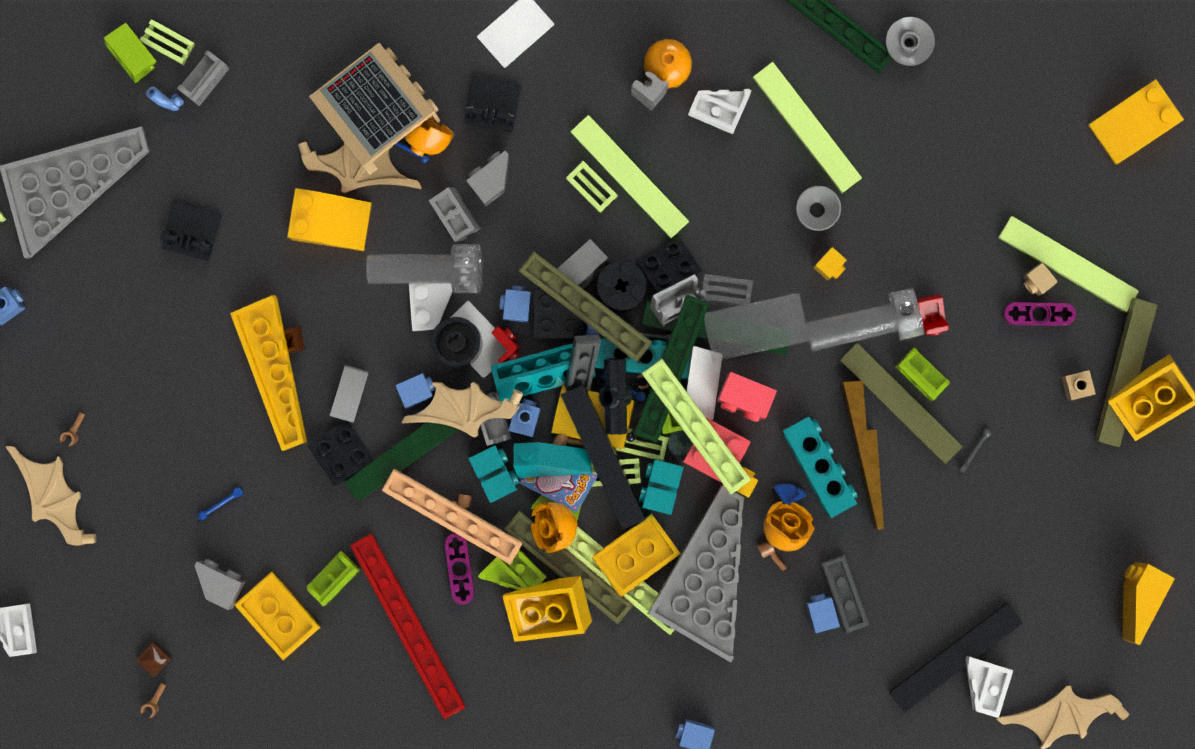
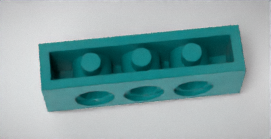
M603 337V339L600 338L601 343L595 369L604 370L605 358H615L613 353L617 348ZM652 340V344L647 349L652 354V361L647 364L639 360L636 362L628 356L626 358V373L642 374L661 360L666 350L667 342ZM692 351L681 379L688 380Z
M573 343L492 365L491 370L500 401H504L506 398L510 399L514 390H518L523 393V396L565 385Z
M806 417L781 431L828 518H833L857 504L855 498L858 497L851 484L847 486L843 476L846 474L839 462L835 464L831 455L834 452L828 441H822L819 435L822 430L815 419L811 421L810 417ZM807 437L815 441V448L811 452L803 448V441ZM819 459H823L827 463V470L824 473H818L815 470V463ZM830 481H836L839 485V491L835 495H831L827 491V485Z

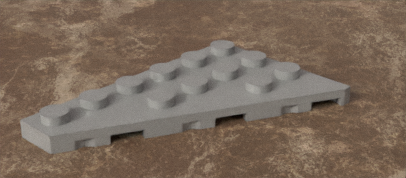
M142 126L0 166L24 258H32L150 152Z
M721 485L647 614L725 660L732 662L734 658L733 643L737 612L736 597L737 582L739 581L738 566L740 565V535L744 497L736 492L730 494L725 486Z

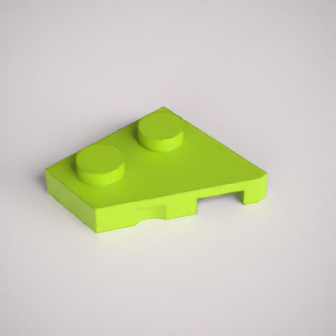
M520 549L511 565L496 557L478 575L480 579L515 590L540 584L547 577Z

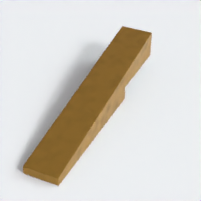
M863 381L842 382L840 384L874 528L884 529L877 430H867Z

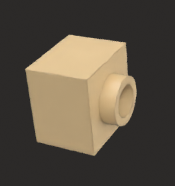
M1043 263L1037 265L1022 277L1025 280L1024 286L1031 294L1035 293L1037 296L1042 295L1058 282Z
M1089 370L1061 377L1067 401L1096 394ZM1078 381L1083 382L1084 388L1082 390L1077 388Z

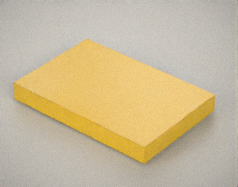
M563 385L551 433L581 439L561 397V394L566 392L565 385ZM588 391L605 428V408L599 401V393ZM631 401L627 406V433L635 401ZM627 433L621 435L607 434L613 447L624 449Z
M651 514L644 521L639 522L593 555L592 559L619 597H622L681 553L653 514Z
M273 571L234 604L282 660H285L321 628L318 622Z

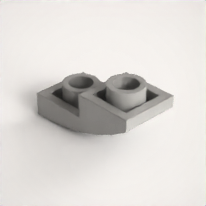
M347 365L344 366L330 416L354 422L368 371Z

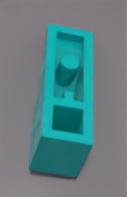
M540 442L514 444V469L517 478L591 474V460L586 449Z

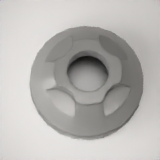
M813 186L800 195L796 204V213L798 219L806 228L823 231L829 229L838 221L841 213V203L836 193L824 186ZM819 203L823 206L824 214L821 217L811 215L810 207L812 204Z

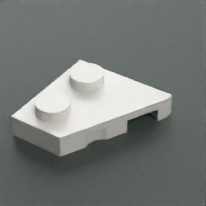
M744 89L743 91L729 92V90H719L717 92L710 90L698 91L688 115L733 134L752 90Z
M456 278L409 282L412 331L434 330L441 322L453 289L457 284Z
M30 603L0 608V640L9 657L37 653Z
M966 656L965 661L972 709L999 718L1013 670Z

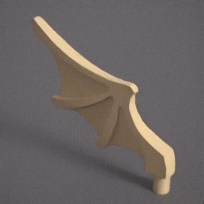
M307 142L298 144L302 155V162L307 170L327 172L334 175L340 180L342 193H348L357 188L370 185H399L422 189L419 181L407 178L397 171L390 160L389 149L372 161L377 170L370 175L345 142L338 150L325 155H317L315 151L311 152Z
M433 382L435 395L431 403L421 412L406 415L402 420V424L416 422L439 423L460 429L472 437H477L478 429L484 421L491 418L511 419L520 407L519 402L523 393L514 390L510 399L506 398L504 401H497L485 395L480 390V386L475 382L471 383V387L463 390L449 388L441 382Z
M7 446V450L17 463L26 481L32 505V520L37 522L40 519H47L55 523L67 544L80 546L96 543V534H84V530H79L77 526L75 512L78 500L81 499V492H73L66 484L63 476L64 463L61 457L57 456L56 461L52 463L40 464L25 458L16 447Z
M1066 685L1047 702L1024 712L996 718V720L1003 725L1020 724L1028 727L1041 740L1040 749H1045L1063 735L1077 734L1083 739L1087 735V729L1092 721L1105 712L1109 714L1115 712L1121 720L1126 719L1129 713L1122 706L1123 704L1110 693L1091 699L1080 698L1073 693L1070 685Z

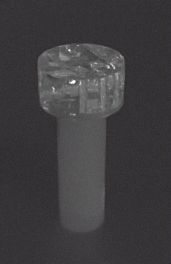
M454 244L451 254L368 255L366 262L367 281L369 284H451L452 291L455 294L480 293L483 280L481 247L479 244Z
M909 288L888 293L890 301L888 304L806 323L812 351L897 332L899 341L923 336V323L914 289ZM903 313H910L911 315H909V316H903V315H901V314H903Z

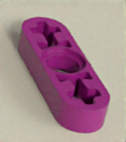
M1014 302L1005 306L1002 316L1009 325L1066 326L1075 320L1076 311L1068 303ZM1013 307H1016L1017 312H1025V307H1029L1027 311L1028 321H1025L1026 316L1016 317L1015 321L1013 316H1009L1008 313L1013 310ZM1036 307L1044 309L1046 316L1043 321H1037L1033 318V310ZM1050 307H1053V313L1061 312L1065 308V312L1069 313L1070 316L1065 318V321H1063L1062 317L1054 316L1052 317L1053 322H1050Z
M453 533L445 540L451 595L456 603L465 605L473 599L475 593L468 542L465 538ZM453 537H457L458 541H463V546L459 547V553H465L466 558L458 557L451 560L450 555H456L455 548L449 545V543L453 542ZM461 561L465 563L467 571L464 575L458 576L454 574L452 568L455 562ZM468 577L469 583L464 582V588L469 590L470 594L466 596V600H462L461 596L456 595V592L460 591V583L454 584V579L463 580Z

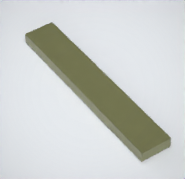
M533 251L520 268L519 272L634 361L638 362L652 342L536 252Z
M1132 298L1094 441L1115 447H1120L1125 426L1108 400L1139 375L1157 304L1137 298Z
M858 343L839 360L859 381H863V385L941 462L946 464L963 447Z
M519 510L504 530L509 535L522 541V545L561 578L581 576L586 599L615 623L619 624L633 607V604L623 596L619 597L614 588L567 549L564 548L552 553H546L547 550L545 548L540 549L533 539L531 524L534 522Z

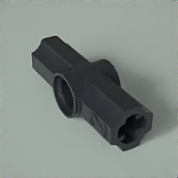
M626 358L604 359V386L600 389L599 401L605 408V434L621 435L627 433V406L632 401V391L626 384Z

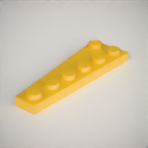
M272 295L230 314L282 451L307 442L278 299L276 295Z

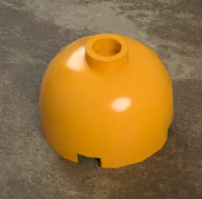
M663 39L657 41L649 47L644 56V72H651L663 82L664 80L669 83L668 88L679 87L687 80L691 73L692 59L690 52L682 43L676 40Z
M429 117L407 134L405 139L411 145L410 150L419 156H423L425 153L435 155L446 149L454 136L453 131L444 124L440 126L434 122V118Z
M783 501L777 502L770 507L764 519L763 530L766 539L779 550H798L808 542L814 532L813 518L804 507L797 503L791 502L788 505L782 504Z
M557 502L542 503L534 508L532 516H535V523L531 524V531L537 546L540 549L545 548L547 550L546 553L557 552L567 548L575 539L578 526L577 519L566 505Z

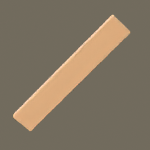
M393 469L382 489L388 495L510 565L523 544L522 541L397 469Z

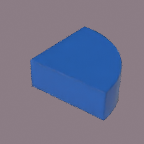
M778 484L773 487L779 499L783 501V504L790 505L791 502L796 503L807 496L801 488L792 484Z

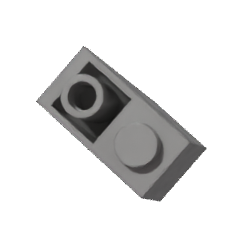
M506 150L503 153L496 152L488 159L489 163L482 169L478 166L468 174L470 177L466 180L468 185L485 207L505 192L509 166V154Z
M209 559L197 561L195 569L206 600L227 610L233 609L245 584V581L240 579L241 575L229 569L227 572L218 569V563Z

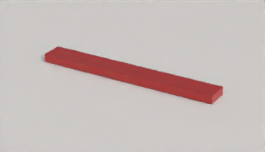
M373 533L351 544V549L443 719L466 708Z

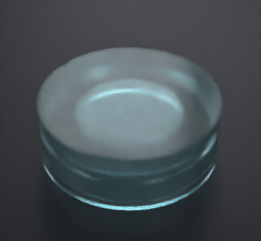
M677 431L669 436L667 447L672 454L682 456L688 453L693 443L684 431Z

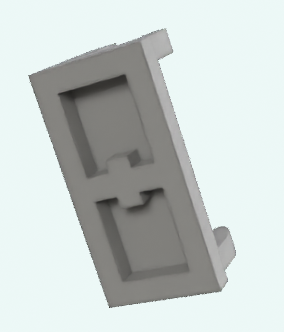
M208 50L182 85L177 87L180 92L198 106L202 104L230 69Z
M645 72L646 77L650 78L652 82L645 80V85H643L642 82L635 80L631 87V95L652 111L667 93L669 83L665 80L663 82L651 72Z
M448 187L429 200L454 242L462 241L469 234L481 229L456 188Z
M589 239L557 269L584 289L611 262L596 244Z
M695 274L652 296L650 308L662 327L677 320L686 294L704 301L705 291L704 289L699 291L697 286L698 278Z
M497 392L487 394L488 397L500 401ZM491 418L481 424L487 446L512 439L506 418Z

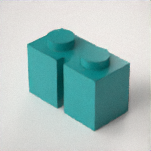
M495 445L469 458L490 503L518 490L516 485L520 482L514 470L509 472L505 464L509 460L503 448L498 450Z
M655 459L653 464L648 463L645 478H649L647 488L642 487L639 502H643L642 508L671 515L684 467Z

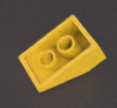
M1155 79L1088 126L1114 164L1117 165L1184 119Z
M295 188L287 237L293 241L364 251L372 203Z
M1169 354L1144 370L1111 397L1108 402L1133 439L1137 441L1195 406V390Z
M1135 562L1134 565L1131 564L1124 574L1126 580L1123 586L1122 639L1140 645L1175 578L1149 564Z
M581 576L559 578L503 595L514 642L584 634L592 622Z

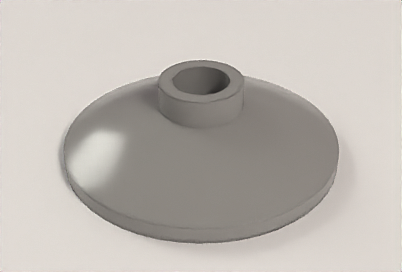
M905 17L897 20L889 28L886 35V48L889 55L896 62L906 66H914L926 61L932 54L935 46V37L931 27L925 21L916 17ZM905 40H911L913 42V46L907 47L905 45Z

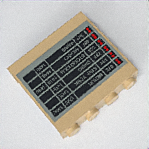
M380 43L376 44L309 96L370 175L377 170L372 161L429 117L434 118L437 123L440 122L436 114L439 109L430 98L427 101L423 98L422 95L425 92L417 81L413 84L408 79L411 77V74L403 64L398 66L395 63L398 58L390 48L385 50Z

